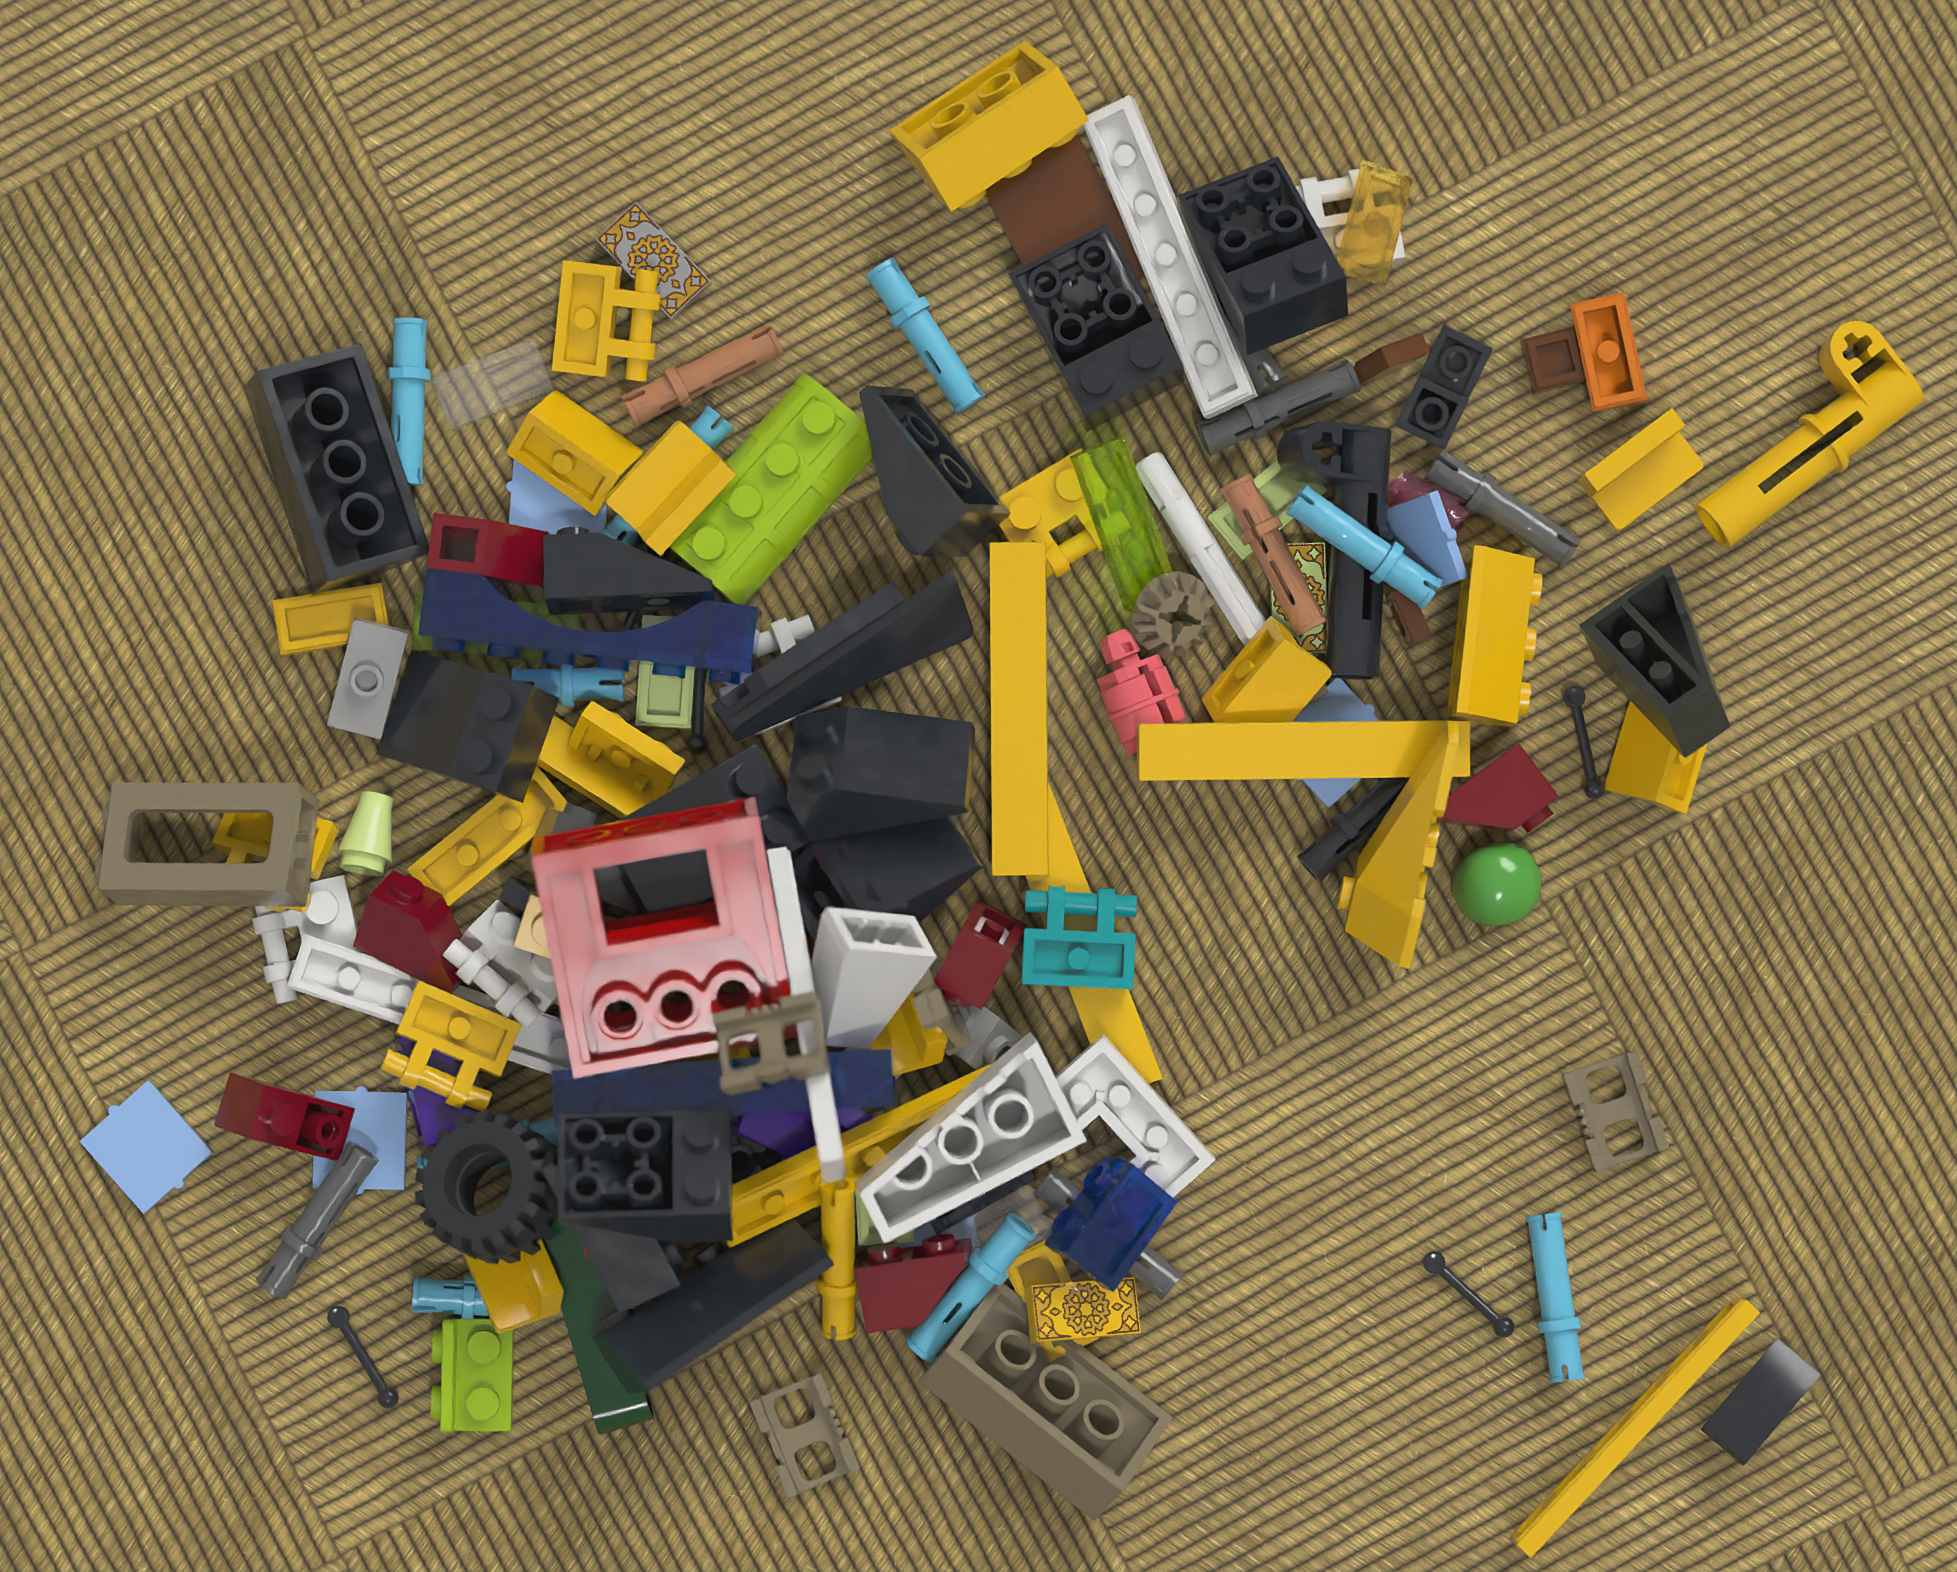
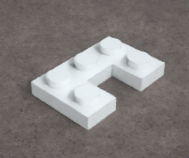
M1104 1034L1055 1076L1081 1130L1100 1115L1134 1153L1131 1158L1095 1189L1097 1196L1132 1234L1215 1161V1156Z

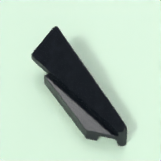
M950 570L907 600L895 583L891 582L757 669L744 679V683L717 699L710 707L731 738L735 741H740L969 639L973 634V626L957 579Z

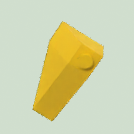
M1449 720L1446 722L1359 855L1353 878L1343 876L1340 886L1337 909L1346 910L1345 931L1397 966L1410 969L1426 903L1424 894L1427 882V873H1424V869L1434 865L1439 834V823H1436L1437 817H1443L1459 747V722Z

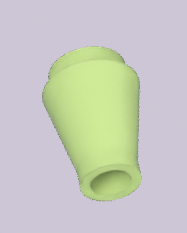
M361 792L359 804L337 850V853L342 856L340 868L365 876H383L385 865L392 863L391 810L394 801L392 797L376 792Z

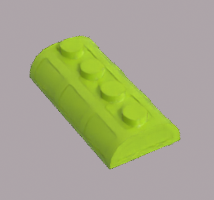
M803 372L794 382L793 386L765 418L749 433V436L726 461L737 475L668 548L699 575L712 580L713 587L741 610L874 458L866 423L820 383Z

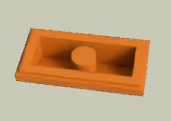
M1625 292L1570 304L1593 412L1648 403Z

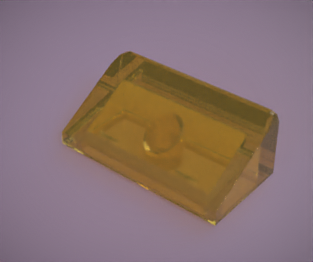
M1361 161L1336 259L1346 276L1386 286L1413 178L1373 162Z

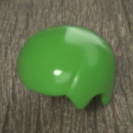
M1510 842L1485 844L1471 849L1460 860L1452 873V896L1461 913L1479 925L1487 927L1508 925L1527 917L1541 897L1542 874L1534 856L1525 848L1518 847L1515 843Z

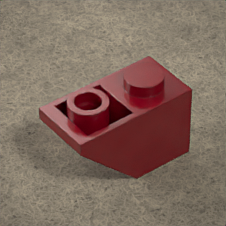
M433 513L427 569L433 574L543 587V535H549V532L488 519Z
M230 1072L214 1126L251 1140L337 1161L343 1151L355 1108Z
M946 1233L927 1237L921 1241L922 1245L900 1248L899 1242H886L867 1248V1253L861 1255L854 1268L866 1333L921 1326L966 1264L973 1249L971 1238L955 1240L953 1234Z

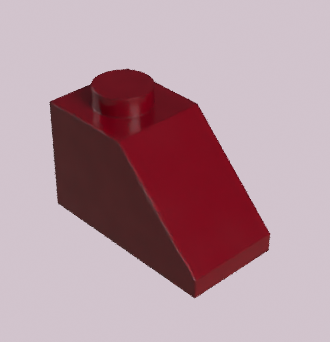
M1518 743L1448 795L1444 815L1442 818L1437 817L1436 822L1502 832L1513 831L1521 825L1526 833H1528L1554 814L1548 804L1558 798L1559 795Z
M392 870L369 894L352 947L421 982L450 994L463 982L456 975L459 969L443 957L448 947L456 939L460 940L463 936L443 895L423 885L421 881L412 876L403 875Z
M978 899L934 979L936 986L942 989V995L958 1006L970 1008L973 1005L982 1010L1027 924Z

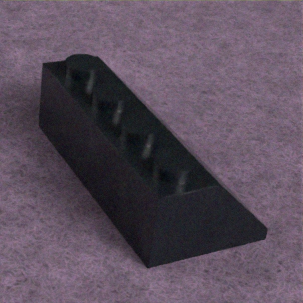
M357 344L257 371L243 389L312 594L316 595L367 580L428 555L429 543L362 345Z
M792 1218L730 1248L728 1245L724 1247L721 1242L710 1244L691 1258L696 1267L682 1275L680 1286L647 1300L634 1309L630 1308L619 1313L617 1308L599 1320L604 1329L591 1338L628 1394L650 1392L835 1264L829 1255Z

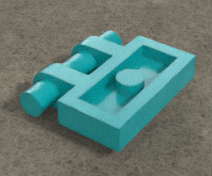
M1050 885L1048 886V891L1026 890L1025 912L1047 913L1046 929L1024 928L1023 985L1133 990L1136 934L1114 933V916L1136 917L1137 895L1115 894V889L1098 888V893L1065 892V886ZM1064 914L1097 916L1096 932L1063 930Z

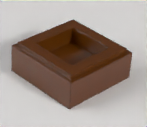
M1575 327L1524 338L1520 341L1533 395L1586 382Z
M1415 334L1378 348L1357 361L1353 368L1361 385L1405 368L1428 354L1430 350L1423 334Z
M1397 590L1392 591L1387 596V604L1405 645L1411 647L1427 640L1432 635L1424 615L1416 603Z

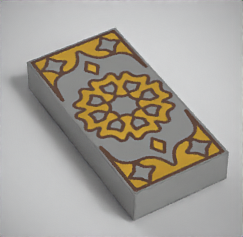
M637 202L596 238L597 243L622 267L634 282L636 269L658 271L656 293L661 294L660 310L671 321L712 285L705 274Z

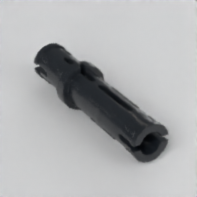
M1410 777L1383 778L1344 815L1337 813L1330 820L1332 826L1303 853L1296 856L1301 865L1314 879L1321 883L1354 850L1361 852L1367 845L1366 839L1376 831Z

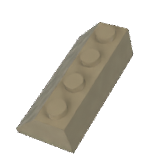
M1004 1283L1001 1286L994 1285L970 1314L969 1318L944 1346L919 1382L1094 1521L1123 1492L1173 1417L1081 1344L1078 1345L1073 1340L1052 1342L1054 1347L1060 1345L1066 1352H1064L1065 1355L1048 1362L1040 1343H1030L1026 1303Z

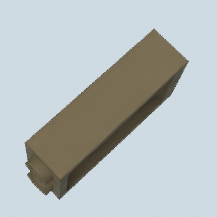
M112 783L110 801L106 802L102 814L103 827L105 829L103 853L98 856L95 865L98 890L119 905L306 907L320 800L300 783ZM271 813L274 820L269 856L264 862L259 864L136 863L142 814Z

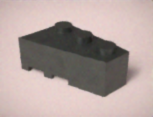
M1670 563L1579 625L1598 667L1684 758H1687L1731 727L1691 612Z

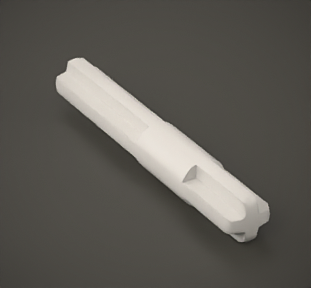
M1156 452L1147 456L1135 466V473L1239 639L1246 646L1267 621L1163 454Z

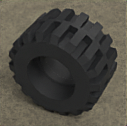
M488 1112L476 1113L475 1121L466 1116L454 1120L456 1129L451 1132L443 1128L435 1135L440 1141L435 1149L429 1146L426 1147L421 1156L428 1160L425 1169L417 1168L415 1180L423 1184V1188L414 1192L417 1205L425 1208L420 1214L424 1225L434 1230L432 1234L441 1242L485 1263L498 1265L500 1259L509 1264L521 1261V1251L533 1256L542 1250L538 1242L543 1237L551 1241L558 1232L552 1227L556 1218H558V1199L541 1169L545 1152L548 1148L553 1147L554 1144L544 1139V1136L531 1128L500 1113L497 1117ZM509 1161L512 1171V1182L508 1195L495 1210L478 1216L474 1206V1195L478 1182L491 1167Z

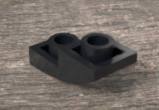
M1443 324L1395 426L1445 449L1491 355L1493 347Z
M1777 1338L1700 1430L1744 1466L1821 1374Z

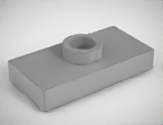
M355 617L327 726L381 740L409 631Z

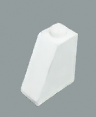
M827 907L822 913L811 964V975L814 992L822 1006L821 1018L825 1045L869 1049L937 958L915 916Z

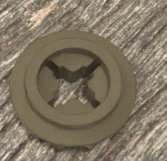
M1180 571L1167 572L1150 581L1137 597L1132 612V629L1138 643L1149 653L1159 654L1160 658L1163 659L1174 655L1186 657V651L1190 647L1202 645L1201 636L1206 626L1214 625L1210 617V607L1215 601L1208 595L1205 588L1206 584L1193 575ZM1178 608L1188 615L1187 619L1175 621L1173 625L1159 616L1160 613L1176 612Z

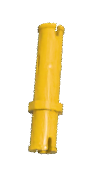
M849 1177L844 1179V1189H841V1180L824 1183L822 1180L819 1185L821 1192V1248L829 1255L835 1265L816 1278V1289L822 1295L821 1334L831 1339L833 1336V1326H835L836 1340L852 1338L857 1331L855 1323V1294L858 1291L854 1271L856 1183Z

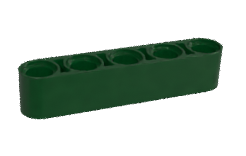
M556 1218L552 1227L558 1231L551 1241L544 1237L541 1240L564 1291L561 1310L599 1435L654 1420L648 1392L628 1394L591 1338L604 1329L599 1320L616 1309V1306L589 1256H585L583 1245L573 1226L568 1223L558 1222V1218Z

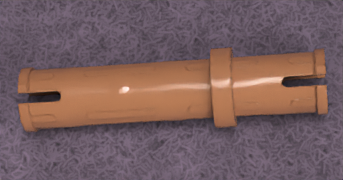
M766 323L751 331V333L735 339L677 369L672 365L663 370L664 375L620 396L637 428L654 417L678 406H681L682 409L691 406V400L702 395V393L716 386L718 387L765 362L784 355V352L771 325Z
M1248 474L1221 488L1220 492L1224 495L1243 531L1239 535L1243 545L1249 544L1272 590L1295 631V636L1298 637L1328 620L1323 615L1301 569L1298 567L1279 530L1283 526L1278 516L1272 517L1253 481L1252 474Z

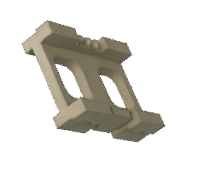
M937 955V958L914 987L913 993L918 997L912 1000L922 1027L928 1031L938 1026L947 1036L945 1053L950 1056L960 1051V1049L973 1044L963 1016L960 1012L957 1013L958 1008L953 1006L954 1003L942 995V989L937 987L934 982L943 964L941 958Z
M814 991L780 998V1007L773 1003L770 1005V1009L767 1006H762L760 1011L757 1008H752L750 1014L745 1007L712 1014V1022L717 1029L723 1074V1077L720 1078L721 1089L728 1095H734L762 1088L761 1082L764 1081L773 1083L790 1079V1075L799 1080L831 1072L830 1064L827 1061L821 1018L822 1006ZM812 1021L816 1040L815 1049L807 1054L793 1057L786 1056L783 1040L784 1028L790 1024ZM751 1033L758 1034L761 1052L760 1062L754 1066L737 1070L732 1069L728 1050L729 1041L738 1036Z
M1637 1050L1562 1074L1572 1106H1578L1575 1114L1581 1116L1578 1120L1579 1125L1584 1126L1581 1132L1583 1135L1588 1136L1584 1143L1594 1172H1599L1654 1152L1669 1149L1659 1116L1652 1117V1108L1646 1090H1643L1641 1085L1646 1083L1647 1079ZM1609 1066L1617 1067L1625 1086L1624 1095L1602 1104L1594 1103L1586 1084V1076L1593 1071ZM1625 1119H1634L1643 1140L1642 1147L1625 1155L1612 1156L1609 1153L1603 1135L1604 1128Z
M822 1372L749 1402L761 1434L768 1431L769 1442L776 1459L780 1461V1464L775 1466L787 1498L860 1469L848 1437L842 1438L844 1429L838 1427L840 1420L835 1417L836 1410L829 1407L834 1404ZM798 1389L806 1390L815 1409L814 1418L792 1428L783 1427L774 1407L775 1400ZM818 1441L827 1442L835 1459L836 1468L832 1472L813 1480L804 1479L795 1460L796 1451Z

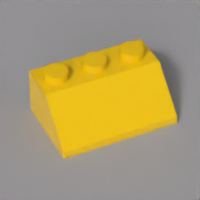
M1024 40L890 129L889 132L934 196L952 212L957 208H967L977 203L986 194V189L1003 177L1011 178L1025 171L1031 165L1032 158L1048 147H1058L1070 141L1077 134V128L1088 122L1089 119L1059 67Z
M1474 545L1463 557L1469 577L1460 580L1445 720H1469L1470 723L1511 728L1517 724L1518 715L1527 716L1529 709L1531 685L1530 683L1522 682L1524 660L1533 661L1537 632L1536 628H1528L1530 606H1539L1542 574L1533 573L1534 558L1486 546Z

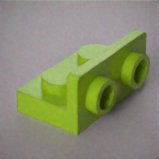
M448 1317L443 1320V1330L433 1331L432 1361L433 1363H442L441 1386H432L431 1419L441 1420L440 1432H511L513 1430L515 1329L499 1334L495 1331L490 1318L464 1320L458 1317Z

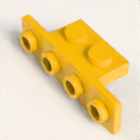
M591 701L581 714L575 728L555 715L553 716L537 766L621 819L671 791L685 760L673 753L664 743L653 740L625 722L617 713L608 711L594 701Z

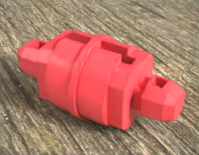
M1127 629L1117 631L1102 638L1101 648L1106 664H1111L1114 672L1097 679L1101 690L1100 695L1109 715L1107 717L1108 722H1112L1120 744H1123L1127 755L1130 756L1137 753V723H1187L1185 719L1187 716L1178 697L1180 692L1178 688L1175 689L1166 666H1163L1159 654L1140 661L1137 652L1141 650L1133 634Z

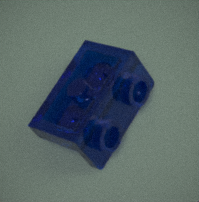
M1107 1156L1087 1173L1083 1182L1084 1188L1072 1205L1063 1209L1054 1219L1051 1226L1052 1233L1044 1245L1052 1252L1065 1256L1102 1288L1114 1292L1178 1201L1131 1162Z

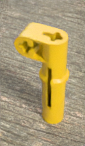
M1863 321L1847 322L1836 329L1821 345L1819 365L1841 396L1817 414H1804L1801 416L1798 422L1800 427L1695 505L1696 513L1703 526L1724 548L1730 549L1833 470L1837 473H1842L1847 469L1851 456L1924 402V394L1919 383L1881 333L1871 324ZM1853 345L1857 346L1861 353L1850 361L1845 359L1842 352ZM1873 358L1879 365V368L1860 383H1857L1851 374ZM1843 421H1848L1852 429L1766 494L1758 487V485Z

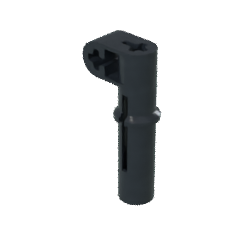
M1322 421L1292 428L1284 433L1279 440L1276 451L1278 464L1282 472L1290 479L1299 482L1334 486L1333 505L1387 543L1393 542V533L1387 528L1392 431L1380 427ZM1336 446L1335 456L1321 459L1320 454L1312 452V450L1318 451ZM1332 544L1330 550L1325 664L1328 665L1332 672L1330 678L1349 680L1379 679L1384 581L1378 584L1370 579L1371 572Z

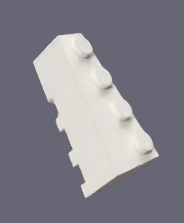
M1029 1032L855 1183L883 1242L886 1243L1087 1140L1037 1040Z

